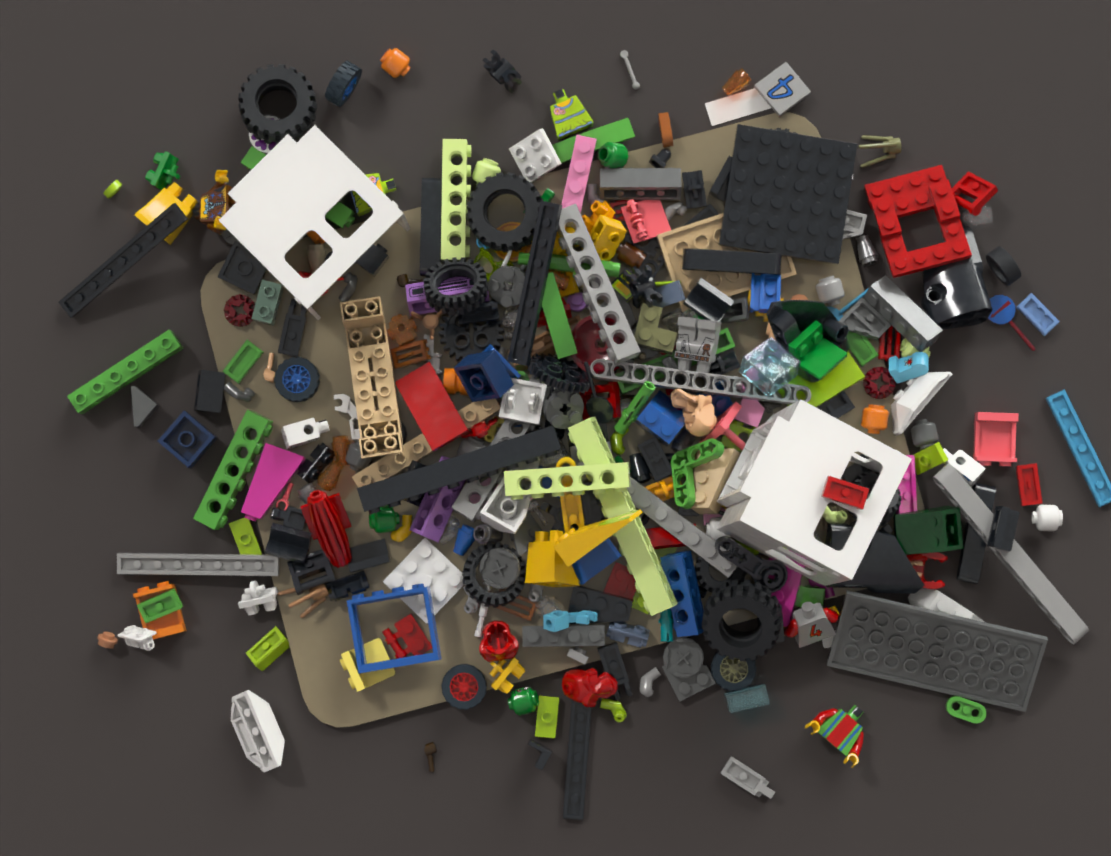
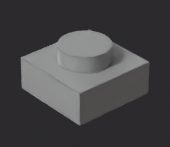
M577 646L575 649L570 648L567 656L583 664H586L589 658L585 655L587 651Z

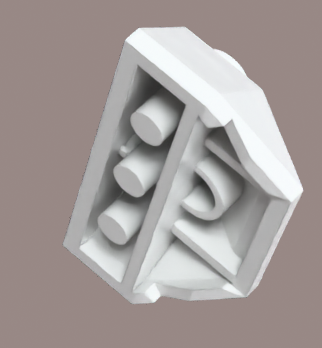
M929 372L923 376L907 380L906 384L908 386L904 390L900 389L893 397L895 401L891 404L894 435L898 436L905 431L953 375L951 372Z
M922 587L917 593L908 596L910 605L984 622L977 615L936 589Z
M250 690L233 696L231 722L246 758L263 772L281 766L285 740L270 704Z

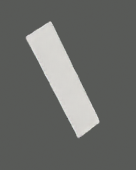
M755 88L705 103L712 126L771 108Z

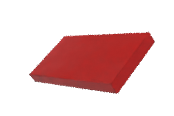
M430 362L395 382L433 452L469 432Z

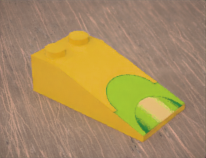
M639 509L582 526L578 530L572 528L557 539L559 543L554 546V549L569 567L643 512Z

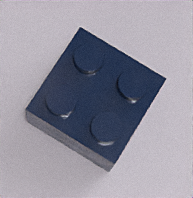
M496 350L467 355L454 367L472 402L501 398L514 385Z
M184 410L160 437L158 442L185 466L192 469L218 438Z

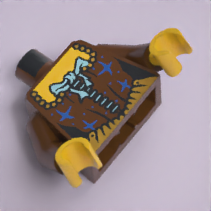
M227 170L216 171V184L207 193L201 195L200 207L193 210L194 218L196 220L200 219L201 223L207 225L209 230L217 234H222L224 230L226 231V228L219 219L235 204V201L228 194L233 187L227 185L229 179L226 177Z

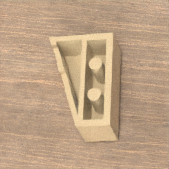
M724 449L722 456L718 459L694 468L693 477L696 499L691 509L698 514L719 513L722 505L717 500L741 454L736 449ZM700 450L696 452L695 460L700 457Z

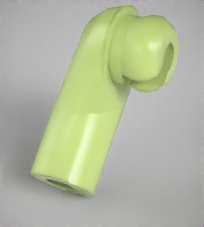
M828 506L822 515L829 524H843L848 518L845 511H831Z

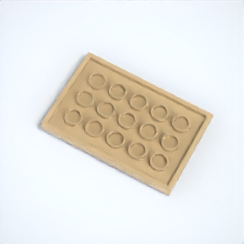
M723 213L657 235L671 281H681L685 298H687L700 278L728 297L751 289L752 274L682 269L683 249L758 252L718 245ZM782 255L781 279L796 275L792 258ZM685 300L678 302L681 312L690 310V308L683 304Z

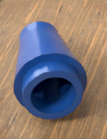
M465 524L459 528L453 552L461 556L465 555L475 541L473 536L474 528Z

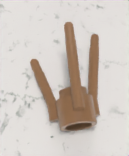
M442 310L437 312V314L429 313L425 316L412 311L411 315L423 321L424 327L430 330V339L433 340L434 329L439 325Z
M324 584L309 589V594L288 605L289 608L311 597L313 600L318 599L300 615L301 618H304L320 603L326 601L325 597L329 594ZM295 587L280 591L277 595L281 596L296 592Z

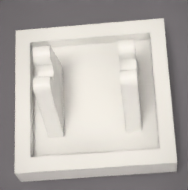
M543 128L509 148L523 177L531 183L562 164Z
M511 378L514 385L503 395L499 418L539 425L547 385Z

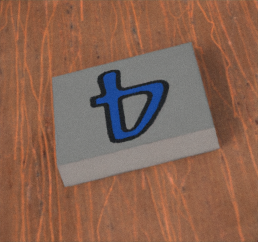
M787 62L754 85V88L779 117L811 94L809 88Z

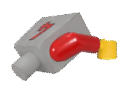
M805 602L802 604L801 609L793 612V620L790 621L787 627L783 626L784 636L795 637L799 648L836 635L831 622H836L840 614L836 606L823 608L821 603Z

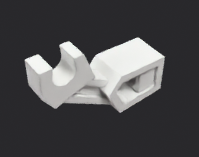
M345 394L334 395V400L341 399L343 402L341 406H335V410L349 413L352 417L349 420L352 440H359V429H354V421L358 420L356 407L350 401L351 398Z

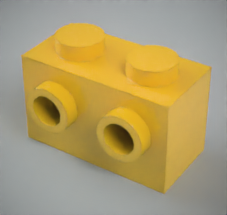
M601 214L589 235L600 260L610 261L614 257L620 242L625 238L627 231L620 221Z

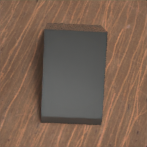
M747 298L734 300L732 306L722 317L721 324L747 321L749 319Z
M131 386L134 427L141 428L160 405L138 387Z

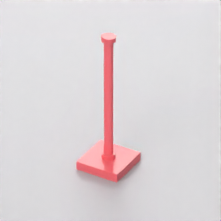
M737 402L733 403L717 418L716 426L708 435L703 436L699 443L712 438L716 439L724 434L739 449L743 450L746 443L729 429V425L742 406Z

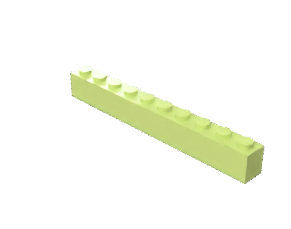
M596 417L588 418L568 428L569 438L573 444L575 443L578 450V459L584 465L616 463ZM606 472L603 475V481L606 484H611L614 481L613 474ZM586 474L588 480L593 483L592 475ZM627 487L625 492H614L613 488L605 489V493L594 494L598 500L600 499L603 506L602 513L605 518L609 519L636 511ZM638 516L614 533L613 536L619 542L618 548L621 555L625 556L629 573L635 578V587L638 593H641L643 596V605L646 611L650 612L651 616L674 607L678 602L643 523Z

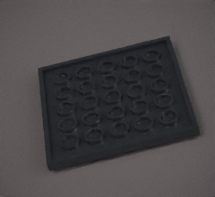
M738 124L718 245L839 264L857 144Z

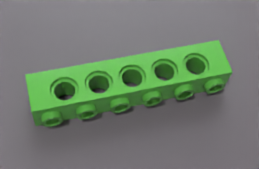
M169 329L67 397L79 414H84L184 348L174 332Z
M253 410L246 411L193 519L214 530H220V528L225 526L228 520L227 514L230 509L234 508L237 502L235 497L238 491L241 492L246 484L244 479L247 473H251L255 466L253 461L256 455L262 452L264 447L262 443L265 437H268L272 432V420ZM252 429H255L257 432V437L254 440L249 437ZM243 447H246L248 450V455L245 458L240 455ZM234 465L239 468L237 476H233L231 473ZM225 483L230 487L228 494H224L222 490ZM217 501L221 505L219 512H215L213 508L214 503Z

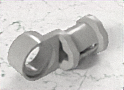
M424 334V339H427L428 342L426 347H429L428 355H431V359L426 360V363L430 362L437 375H441L440 358H442L443 354L434 353V339L431 340L430 335Z

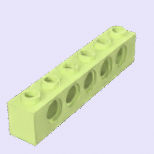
M443 139L442 262L445 259L453 262V257H457V261H460L461 257H470V245H466V237H470V227L466 225V214L468 213L466 207L467 197H470L471 185H467V177H471V165H467V157H471V145H468L467 139ZM459 156L463 161L460 165H453L451 163L452 158ZM459 176L462 178V183L457 186L451 183L452 178ZM454 196H459L462 198V202L455 206L451 204V199ZM454 216H459L462 219L461 223L457 226L450 223L451 218ZM454 236L461 238V243L457 246H453L450 243L451 238Z
M629 462L504 471L505 496H511V500L523 499V495L531 494V498H543L544 493H552V497L564 496V492L572 491V495H584L585 490H593V494L605 493V489L613 488L614 492H625L626 487H630ZM606 472H610L614 476V481L611 484H606L603 481V475ZM585 474H591L593 477V483L590 486L585 485L582 481ZM565 475H569L573 479L570 487H565L562 484V479ZM544 477H549L552 480V486L548 489L542 486V479ZM525 478H528L532 483L529 490H524L521 486V482Z

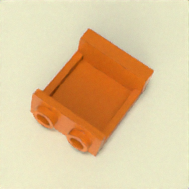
M166 581L158 583L157 588L149 589V586L137 589L138 593L133 594V598L136 599L138 605L140 602L175 588L176 590V586ZM181 609L148 623H145L139 611L142 627L157 632V634L152 636L153 640L187 631Z

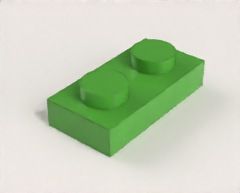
M174 588L138 603L137 607L145 623H148L181 609L183 604Z

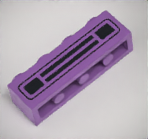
M453 277L443 281L439 285L438 291L444 295H459L469 291L473 287L474 282L467 277ZM424 282L405 285L410 316H413L411 315L412 311L418 314L437 312L434 307L431 308L429 303H427L423 286ZM487 291V297H484V302L490 301L489 291Z

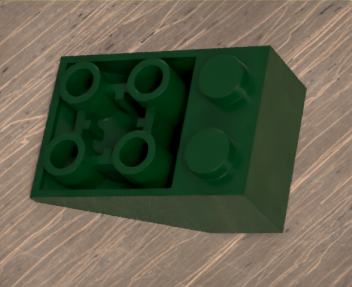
M947 505L894 514L895 537L906 555L945 552L963 548L960 508Z

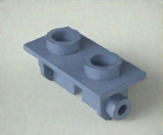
M625 621L610 622L606 636L610 637L611 640L622 643L625 636L629 637L627 644L641 648L642 646L646 647L650 630L641 625L634 626L627 624Z

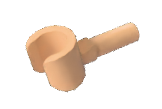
M269 353L268 365L263 375L266 381L273 383L275 372L271 369L274 353Z

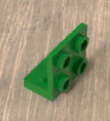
M816 320L788 345L790 361L819 380H822L847 357V352L823 338L822 324Z

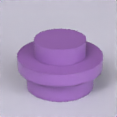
M581 292L569 295L567 299V304L570 305L572 311L580 312L587 306Z

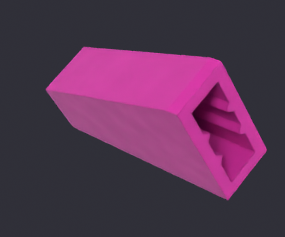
M265 443L241 510L242 513L246 514L244 518L255 522L257 518L263 519L305 462L306 457Z

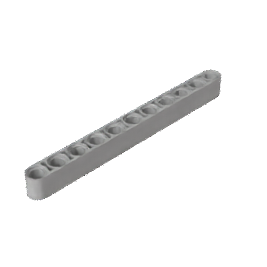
M596 359L589 367L592 378L636 385H643L645 381H649L659 388H679L689 392L788 405L798 401L796 397L797 391L804 392L805 402L811 399L810 389L802 385L628 362L615 365L614 361ZM594 365H602L604 372L596 374L593 370ZM621 367L624 370V376L617 377L614 374V368ZM637 369L644 372V379H636L634 371ZM656 372H661L664 375L665 379L663 382L655 380L654 375ZM676 375L684 377L685 382L683 385H678L675 382ZM697 377L704 379L705 385L703 388L696 386L695 379ZM717 380L724 382V390L716 388L715 382ZM736 383H742L745 386L744 393L736 391ZM757 385L764 387L765 394L763 396L756 393ZM777 388H782L785 391L784 398H779L776 395Z
M947 464L933 477V480L953 505L960 508V513L987 544L994 514L952 465ZM1015 539L1011 551L989 547L1071 644H1076L1089 632L1087 625Z

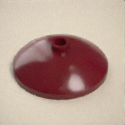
M591 315L579 321L572 330L577 354L571 356L574 362L585 372L584 362H588L590 367L591 363L596 359L610 360L606 351L608 349L606 342L604 348L599 346L601 338L598 330L600 328L597 323L593 322ZM605 319L607 325H615L613 319ZM618 336L613 338L616 344L623 343L622 338ZM594 365L593 370L596 374L604 372L602 365Z

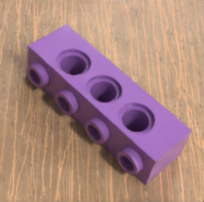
M441 456L440 461H444L450 458ZM466 480L460 481V486L448 489L447 486L439 488V493L430 496L426 492L410 527V531L439 543L453 511L451 507L458 498Z

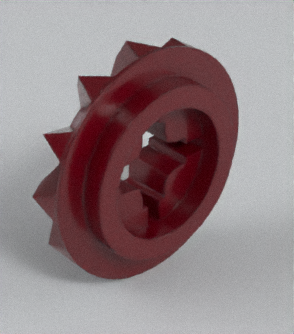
M246 295L232 296L226 301L224 307L225 318L234 326H246L253 321L252 315L255 303ZM241 305H243V310L245 311V313H247V315L240 313L236 317L237 311L235 310V308H233V306L240 307Z
M884 367L870 369L863 379L866 393L875 399L888 397L896 386L889 370ZM880 374H882V381L888 383V385H882L878 391L877 384L871 382V380H878Z

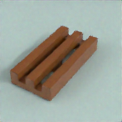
M427 339L390 349L394 368L399 369L431 359V355H428L429 347H426ZM416 346H421V349L415 350L399 356L396 355V352H400ZM421 353L423 355L422 357L398 363V360Z
M519 595L516 598L533 604L532 608L516 602L507 603L530 612L529 616L501 605L497 607V609L531 621L538 602H531L529 598Z

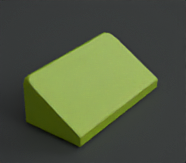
M275 626L249 649L246 655L258 669L264 671L290 647L288 639Z

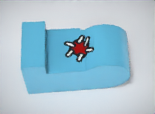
M915 352L911 356L900 359L897 356L889 358V373L897 384L928 373L929 357L924 352Z

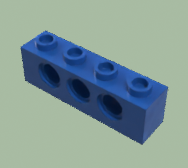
M691 551L669 553L660 558V564L678 602L677 605L670 608L674 620V630L677 637L699 635L704 632L702 629L704 610Z

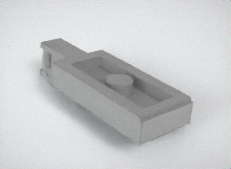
M732 756L720 772L754 796L760 797L761 794H764L771 799L775 794V791L767 787L769 781Z

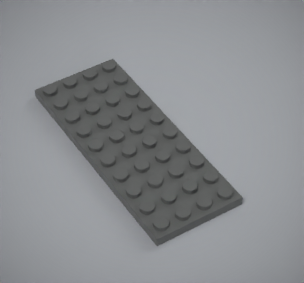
M847 590L835 631L836 635H834L829 652L827 666L1026 712L1048 638L1038 634Z

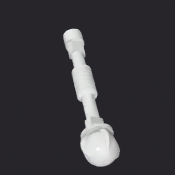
M484 581V590L490 592L492 587ZM483 603L480 606L479 622L474 634L476 637L483 636V623L488 611V607L484 606L485 604Z

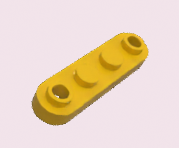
M562 457L556 463V467H562L564 463L576 466L575 461L570 457ZM565 475L562 479V484L565 487H570L573 479L571 476ZM572 491L564 492V496H560L566 533L571 530L572 524H577L579 528L585 526L581 496L572 495Z

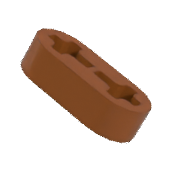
M668 112L658 113L663 148L672 147L673 136Z

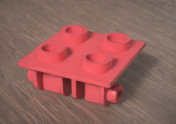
M632 199L627 201L626 206L620 207L633 244L655 238L658 234L671 230L660 200L635 202Z

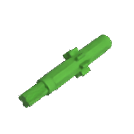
M519 252L518 264L527 265L530 253ZM552 254L549 270L572 272L573 277L576 275L574 269L570 268L567 263V256ZM601 260L608 277H619L620 263ZM581 264V267L584 270L591 269V266L589 264Z

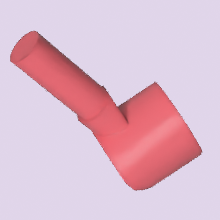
M288 484L282 499L277 501L276 508L279 507L282 501L286 504L284 511L288 509L290 505L288 499L294 484Z

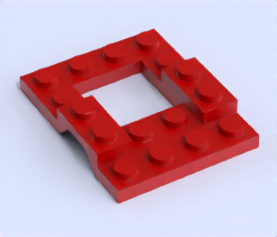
M942 165L864 185L870 208L874 212L879 227L881 243L893 278L971 258L972 253L960 220V212L949 179L947 180ZM934 209L945 242L907 252L898 218Z

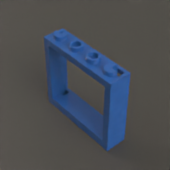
M424 583L412 585L410 590L398 587L393 588L392 593L384 594V590L372 592L370 597L358 594L353 595L352 600H347L358 673L442 659L430 587H424ZM423 594L433 653L367 664L357 605Z

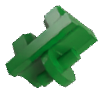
M166 151L164 153L157 152L153 162L158 165L156 172L149 170L145 179L159 190L166 188L167 184L171 185L173 178L179 180L181 177L176 173L179 167L176 165L179 158Z

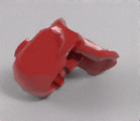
M494 620L484 626V638L479 646L481 656L488 662L513 659L518 652L519 645L517 639L510 633L509 625L506 622Z
M594 668L587 669L586 671L575 669L564 674L562 690L568 698L582 703L585 707H595L598 698H608L617 692V681L607 672L597 676L598 672Z

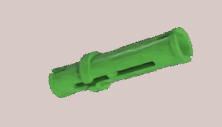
M645 381L630 405L622 411L621 418L614 426L618 433L625 434L631 423L636 421L638 418L637 414L656 389L653 383Z

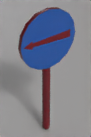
M996 295L990 298L993 310L988 319L998 325L1009 323L1030 349L1035 351V347L1012 321L1016 311L1013 301L1004 295Z

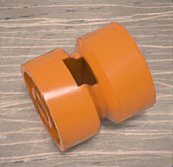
M445 368L443 385L447 393L455 395L456 392H459L461 395H468L454 368Z

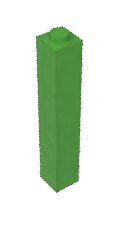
M251 146L241 164L251 171L266 155ZM338 202L325 215V219L344 229V227L349 228L355 220V217H353L355 213Z

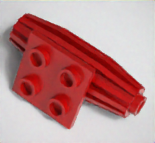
M315 490L307 498L308 504L302 505L300 508L310 533H312L313 540L318 539L322 550L334 567H344L352 559L349 540L345 529L352 527L339 493L328 496L324 491Z

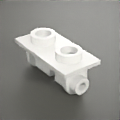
M132 625L126 627L117 636L124 638L128 646L140 647L150 651L155 646L152 636L157 634V632Z

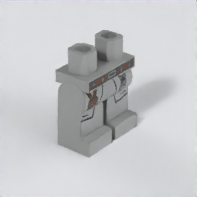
M686 316L678 317L677 325H679L675 351V358H678V369L691 370V363L694 360L698 361L696 372L709 373L711 363L716 361L715 355L722 322Z

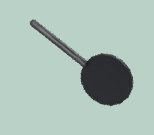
M584 362L593 394L587 400L586 411L590 417H596L598 423H608L614 415L613 407L607 399L597 396L588 362Z

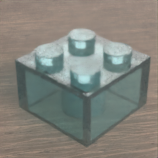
M770 337L743 356L739 372L769 397L796 377L801 362L774 338Z

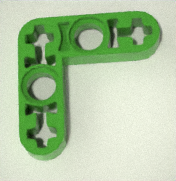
M713 438L678 451L672 456L671 468L674 498L677 506L690 509L694 505L696 497L693 468L721 457L724 452L722 442ZM700 450V457L695 460V453ZM686 475V481L681 485L680 480Z

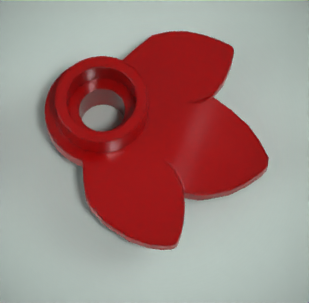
M497 417L492 418L487 423L481 421L470 427L471 431L462 435L461 438L470 436L484 437L488 434L490 427L498 422Z

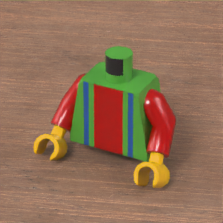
M856 705L848 713L840 708L838 710L831 708L822 711L805 725V728L809 726L813 728V732L810 735L818 732L842 754L847 756L843 761L844 764L851 760L853 763L851 768H854L858 763L864 733L862 731L863 727L856 721L864 712Z

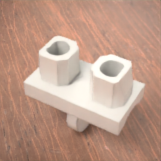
M251 581L250 588L244 590L245 594H242V599L238 602L239 608H244L248 615L258 613L259 604H263L266 611L275 610L277 607V587L266 589L265 585L259 586L257 581Z

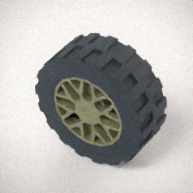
M717 653L711 663V674L714 681L720 687L728 691H740L751 684L755 678L756 662L750 658H746V661H739L738 658L730 660L727 655L721 656Z

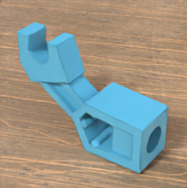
M555 610L543 615V629L557 632L569 628V623L572 622L587 625L589 620L597 621V613L587 610L571 613Z

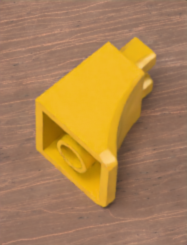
M175 182L167 189L163 188L149 203L135 213V216L147 226L170 205L176 203L188 219L164 239L170 245L193 215L192 210L198 203L190 194L182 202L177 199L183 189Z
M550 530V539L549 532L535 531V542H529L525 583L546 587L580 586V580L573 566L570 565L568 567L554 549V546L559 543L557 539L564 534L563 531Z

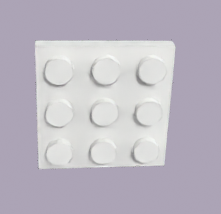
M426 538L383 581L391 590L398 587L410 590L412 585L424 583V587H430L434 615L465 585L462 581V572ZM423 594L400 598L426 624L428 623Z

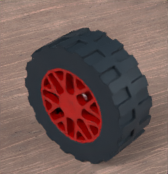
M456 665L443 678L442 694L445 700L457 709L473 708L483 700L486 694L487 682L485 676L473 665Z

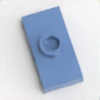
M1032 293L1016 307L1043 336L1047 335L1060 322Z

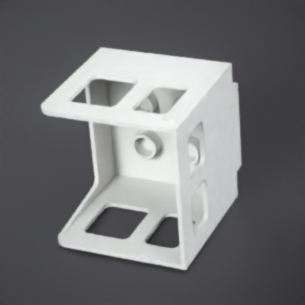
M315 125L297 143L287 134L228 193L235 201V204L219 219L222 225L317 320L321 317L311 306L395 222L406 231L410 229L404 213L398 208L399 206L394 201H391ZM349 191H355L373 209V214L349 238H343L326 222L325 215ZM315 231L332 248L333 253L309 278H303L286 262L285 255L307 232Z
M800 399L775 413L770 421L752 430L717 500L718 503L727 507L717 530L769 558L781 562L786 567L819 584L831 585L852 580L912 459ZM854 452H859L869 457V459L863 458ZM849 461L880 473L869 497L866 499L863 510L821 497L827 476L841 479ZM830 502L851 511L857 517V521L843 549L840 551L814 538V531ZM791 559L812 569L813 572L804 569L803 567L793 562Z

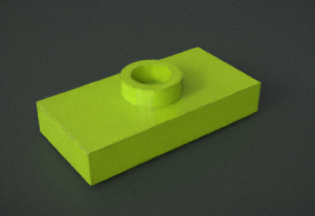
M939 442L913 454L917 475L948 460Z
M242 518L229 523L240 554L262 555L249 519Z
M539 695L536 737L555 738L559 697Z

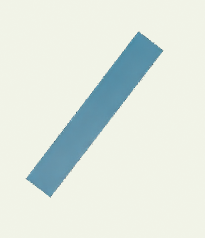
M1065 389L1045 398L1098 507L1110 503L1111 483Z

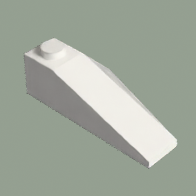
M538 456V461L526 464V461L519 462V467L508 471L538 469L541 457ZM503 477L481 510V521L498 531L515 534L526 518L531 494L523 495V499L511 500V496H505ZM528 478L522 480L521 486L524 490H529L532 483Z

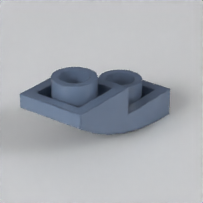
M680 280L656 288L655 291L663 296L661 303L654 299L652 300L653 306L661 308L685 300Z

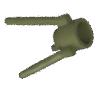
M862 135V139L883 141V143L858 146L859 149L883 148V152L887 153V155L861 164V168L895 158V154L901 153L900 138H893V136Z

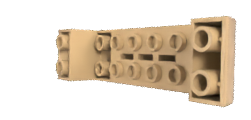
M381 297L340 302L359 425L361 459L403 452L401 420Z

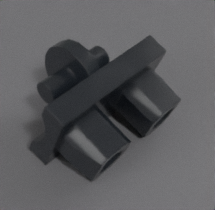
M702 170L683 172L682 180L686 208L707 207Z
M732 348L715 355L716 361L711 363L709 373L723 375L740 368L741 366L734 349Z

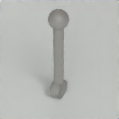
M623 50L620 56L626 63L633 82L632 87L637 90L640 88V84L636 81L628 60V52Z

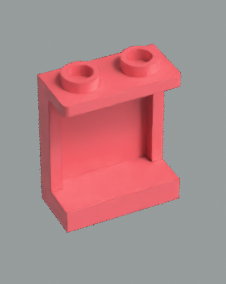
M975 413L973 458L975 461L979 462L982 466H991V462H998L999 466L1011 467L1012 463L1017 462V458H1015L1016 422H1018L1019 413Z

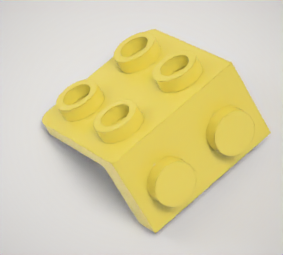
M377 638L364 644L367 664L390 660L381 639ZM355 649L341 654L342 659H340V663L344 671L348 669L351 676L348 678L351 688H356L357 692L395 675L394 668L358 673Z

